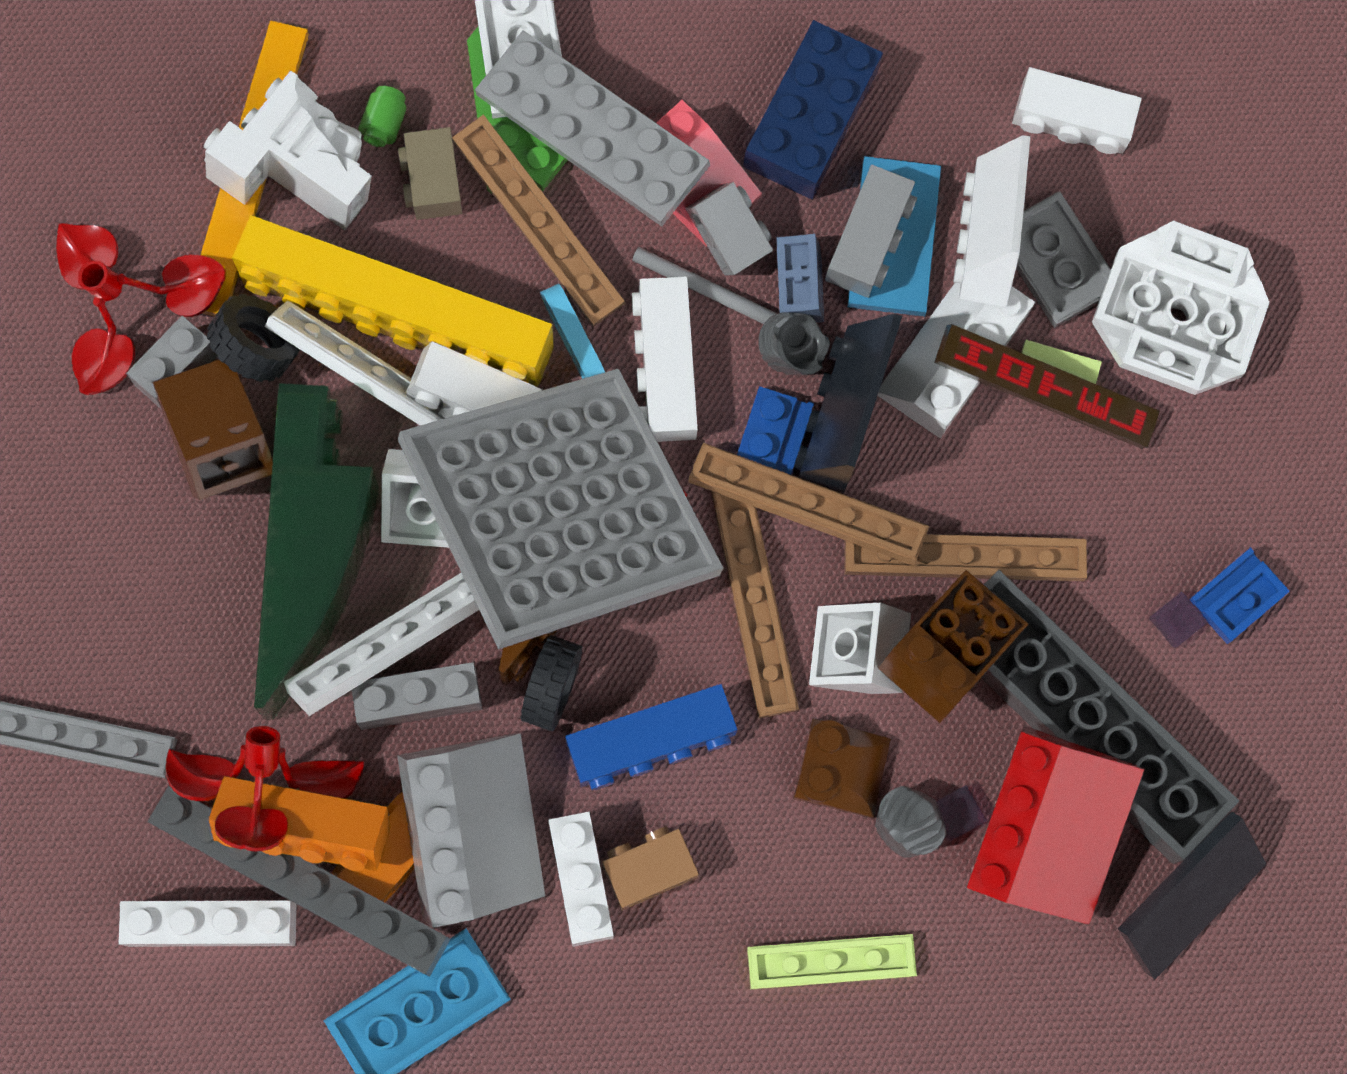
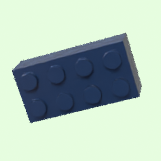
M813 20L746 149L743 167L813 200L878 73L883 52Z

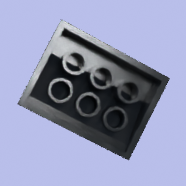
M891 314L847 326L844 338L835 337L829 359L836 361L832 374L824 372L817 395L824 397L821 410L812 409L805 430L813 433L809 447L800 446L794 468L801 470L800 479L844 494L860 453L900 326L901 315Z

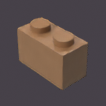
M665 826L645 835L647 843L633 849L630 843H626L607 852L609 859L603 861L602 866L621 911L698 878V871L679 829L670 832L668 826Z

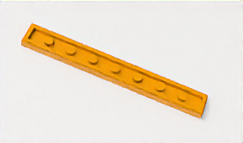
M270 20L239 123L240 129L243 130L241 124L246 115L253 108L259 110L267 101L265 94L277 78L283 81L290 71L298 74L309 37L308 29ZM267 178L245 205L220 188L200 255L210 257L219 262L226 269V278L216 300L202 314L215 316L223 303L233 296L239 272L232 257L250 215L256 217Z

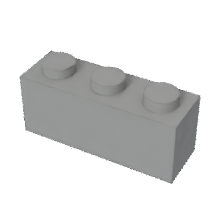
M871 164L828 267L825 281L869 298L873 286L881 289L889 266L883 264L887 251L895 254L903 235V231L897 229L901 217L910 218L918 198L911 195L915 181Z
M474 662L369 679L352 689L356 722L361 730L482 710Z

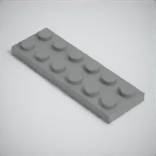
M524 30L475 89L477 96L661 227L710 167V162L707 158Z

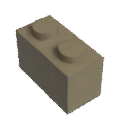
M451 128L404 133L405 147L398 148L401 171L409 170L410 184H403L406 208H414L416 220L463 214Z

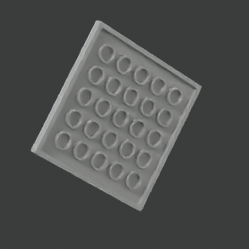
M619 369L406 429L399 433L398 442L498 649L720 576L723 570L719 558Z

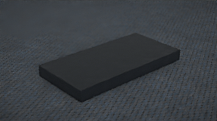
M1234 812L1229 813L1118 928L1144 972L1154 980L1266 865L1244 820Z

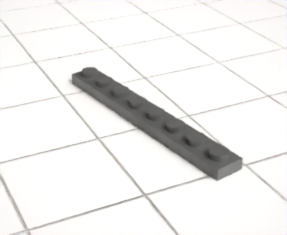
M170 786L167 787L147 821L148 823L429 977L431 976L450 941L449 937L324 869L303 860L301 857L287 854L274 856L262 851L231 848L222 845L218 841H214L209 823L212 809L198 801L183 798L177 795Z

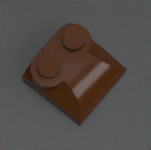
M812 718L793 799L873 819L891 739L846 727L837 721H822Z

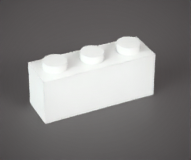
M1029 67L1021 87L1012 124L1019 125L1024 131L1038 134L1044 132L1058 136L1061 141L1077 144L1081 142L1092 145L1102 153L1123 154L1131 141L1142 98Z
M433 341L423 348L407 389L408 393L416 396L415 401L432 409H437L438 406L451 410L453 412L452 416L542 391L541 388L514 378Z
M590 812L549 819L572 946L613 939L614 935Z

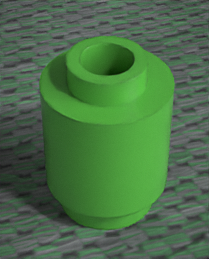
M378 86L376 91L370 94L358 130L364 136L363 139L367 143L376 147H384L386 144H393L396 141L407 109L405 105L406 97L401 91L389 86Z

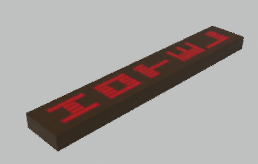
M953 324L946 325L934 361L935 364L1141 449L1148 448L1160 412Z

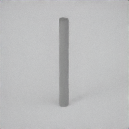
M641 247L637 248L632 261L667 278L687 277L688 288L762 324L769 317L777 314Z

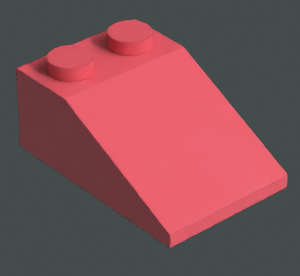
M681 100L656 123L710 162V167L673 212L707 247L687 213L686 207L721 185L734 182L736 187L741 186L746 191L752 204L762 196V193L712 128L691 107Z

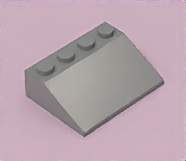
M521 733L397 755L423 921L432 928L474 920L545 897Z

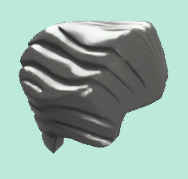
M789 312L769 317L760 330L758 340L760 354L763 355L762 359L768 363L769 367L777 372L795 376L812 375L822 369V361L830 344L828 337L821 332L811 316Z
M900 786L891 790L881 800L875 827L881 839L895 853L904 858L931 853L941 845L946 836L947 829L939 806L934 798L907 786Z

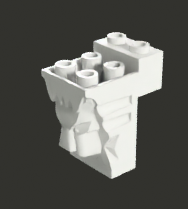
M290 71L283 81L277 78L271 84L265 94L267 101L259 110L253 108L246 115L241 124L243 130L229 121L222 131L216 128L210 134L204 144L206 149L204 159L206 162V178L245 205L267 176H269L340 228L346 230L367 203L372 175L363 170L360 164L357 163L361 152L362 134L357 129L337 121L333 112L317 103L318 96L298 78L297 74Z

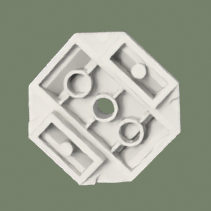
M1172 221L1156 231L1119 248L1092 323L1119 367L1196 395L1239 379L1245 374L1269 305V300L1262 282L1253 267L1254 262L1248 248ZM1176 308L1183 311L1187 321L1175 319L1171 314V309Z

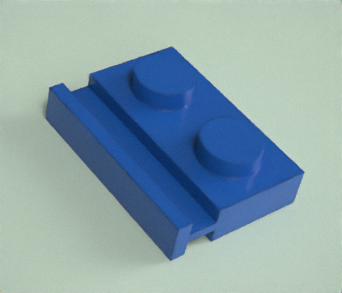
M759 386L737 455L791 475L814 403H805L797 400L795 397Z
M1250 547L1188 601L1199 609L1201 616L1224 642L1229 644L1290 591L1271 569L1254 555V550Z

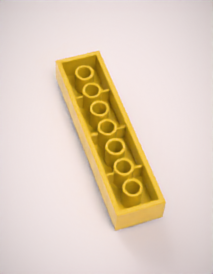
M252 215L249 217L232 257L243 284H246L245 288L254 294L266 297L268 293L282 297L284 303L290 301L302 310H304L305 306L319 311L321 317L331 322L341 323L342 320L356 324V329L367 335L377 337L381 333L392 337L395 344L405 349L415 350V347L423 349L433 341L536 387L540 384L554 348L551 323Z

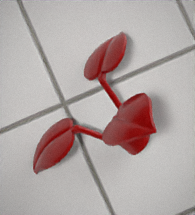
M60 223L57 231L56 249L61 275L72 287L86 290L94 296L93 304L98 307L108 327V332L99 328L87 331L79 337L74 345L72 368L79 385V392L84 395H94L115 387L127 376L126 373L134 364V342L126 335H115L116 325L105 306L106 301L114 300L121 294L122 285L126 284L160 295L167 294L166 304L173 313L184 317H194L208 310L214 303L225 281L226 269L210 257L183 255L173 259L164 267L162 278L166 286L152 285L129 278L124 274H117L111 269L118 258V243L115 236L107 229L95 225Z
M257 726L247 731L246 743L241 746L240 756L235 765L224 758L216 756L184 754L169 749L166 757V777L170 787L177 795L188 800L210 801L217 797L224 776L237 779L245 764L249 773L255 777L253 809L245 806H234L223 810L216 817L215 833L222 842L236 849L244 848L248 851H267L278 846L286 838L288 820L280 810L261 809L263 778L271 776L274 770L278 768V765H280L289 788H299L300 791L347 799L356 788L364 770V761H308L295 764L289 768L285 758L286 750L285 748H280V733L272 727Z

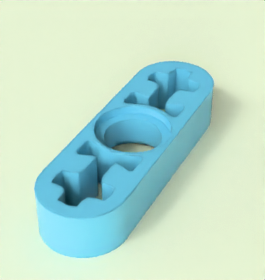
M556 284L541 291L540 294L544 305L581 378L584 379L605 373L561 285Z

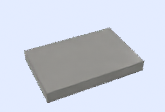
M1060 191L1023 211L1020 253L1016 270L1052 326L1056 328L1099 303L1111 269Z

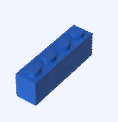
M722 684L566 735L565 739L581 787L590 785L593 791L614 784L613 777L629 772L630 777L648 773L654 770L653 763L668 759L669 764L687 760L693 757L691 750L707 746L708 751H713L731 744L730 737L735 736L737 733V727Z

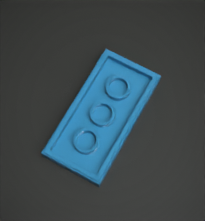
M864 156L860 190L872 164L915 181L911 195L918 198L910 218L901 217L897 229L903 231V235L895 254L887 251L883 264L889 266L881 289L873 286L869 298L849 291L847 307L925 317L941 166Z
M465 928L450 938L430 977L408 965L323 1021L356 1074H398L510 1001L511 998L471 934Z

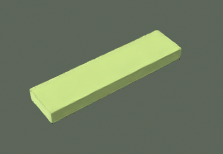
M913 934L747 947L750 990L917 976Z

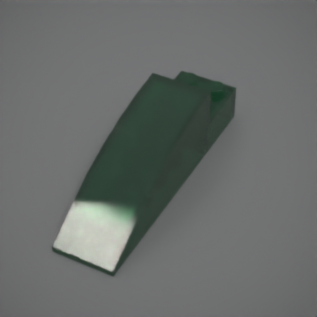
M279 384L254 701V708L265 720H274L289 699L290 695L287 693L284 682L311 666L328 643L348 602L361 568L374 520L379 490L378 482L372 467L340 466V450L336 448L335 434H341L343 413L342 410H338V399H333L329 387L324 385Z

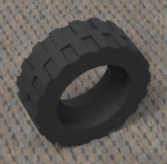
M240 294L239 296L233 295L229 297L207 328L209 330L207 339L210 340L212 351L218 355L217 358L229 366V369L233 372H237L247 379L251 378L259 382L268 380V382L274 381L276 377L279 379L299 353V348L265 327L269 316L277 308L267 300H261L253 295ZM240 328L256 334L266 343L268 348L251 341Z
M553 635L547 638L527 687L521 710V721L549 731L555 730L566 707L577 676L583 651L582 645Z

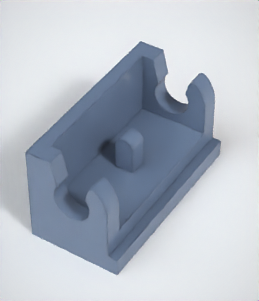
M816 234L776 237L780 313L806 314L811 316L816 323L825 322L821 246Z

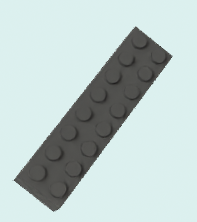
M998 570L984 586L1026 621L1028 625L981 679L1033 729L1145 768L1127 820L1172 864L1183 861L1237 805L1239 800L1011 580Z

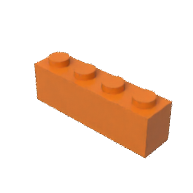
M224 776L209 816L214 841L231 847L222 842L216 835V817L223 810L234 806H245L253 809L255 782ZM263 784L261 809H277L282 811L288 820V833L278 846L262 852L274 856L281 854L298 856L310 863H321L324 861L340 864L352 871H362L364 869L377 871L390 830L386 806Z
M403 792L397 795L387 807L390 814V830L377 871L366 869L352 871L337 864L331 873L384 903L392 897L415 870Z

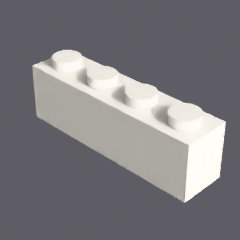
M687 277L640 279L639 292L632 293L633 316H641V330H634L635 354H643L644 368H637L638 392H645L646 406H639L657 442L696 440L698 429Z
M120 901L119 944L128 947L295 946L297 904L292 901Z

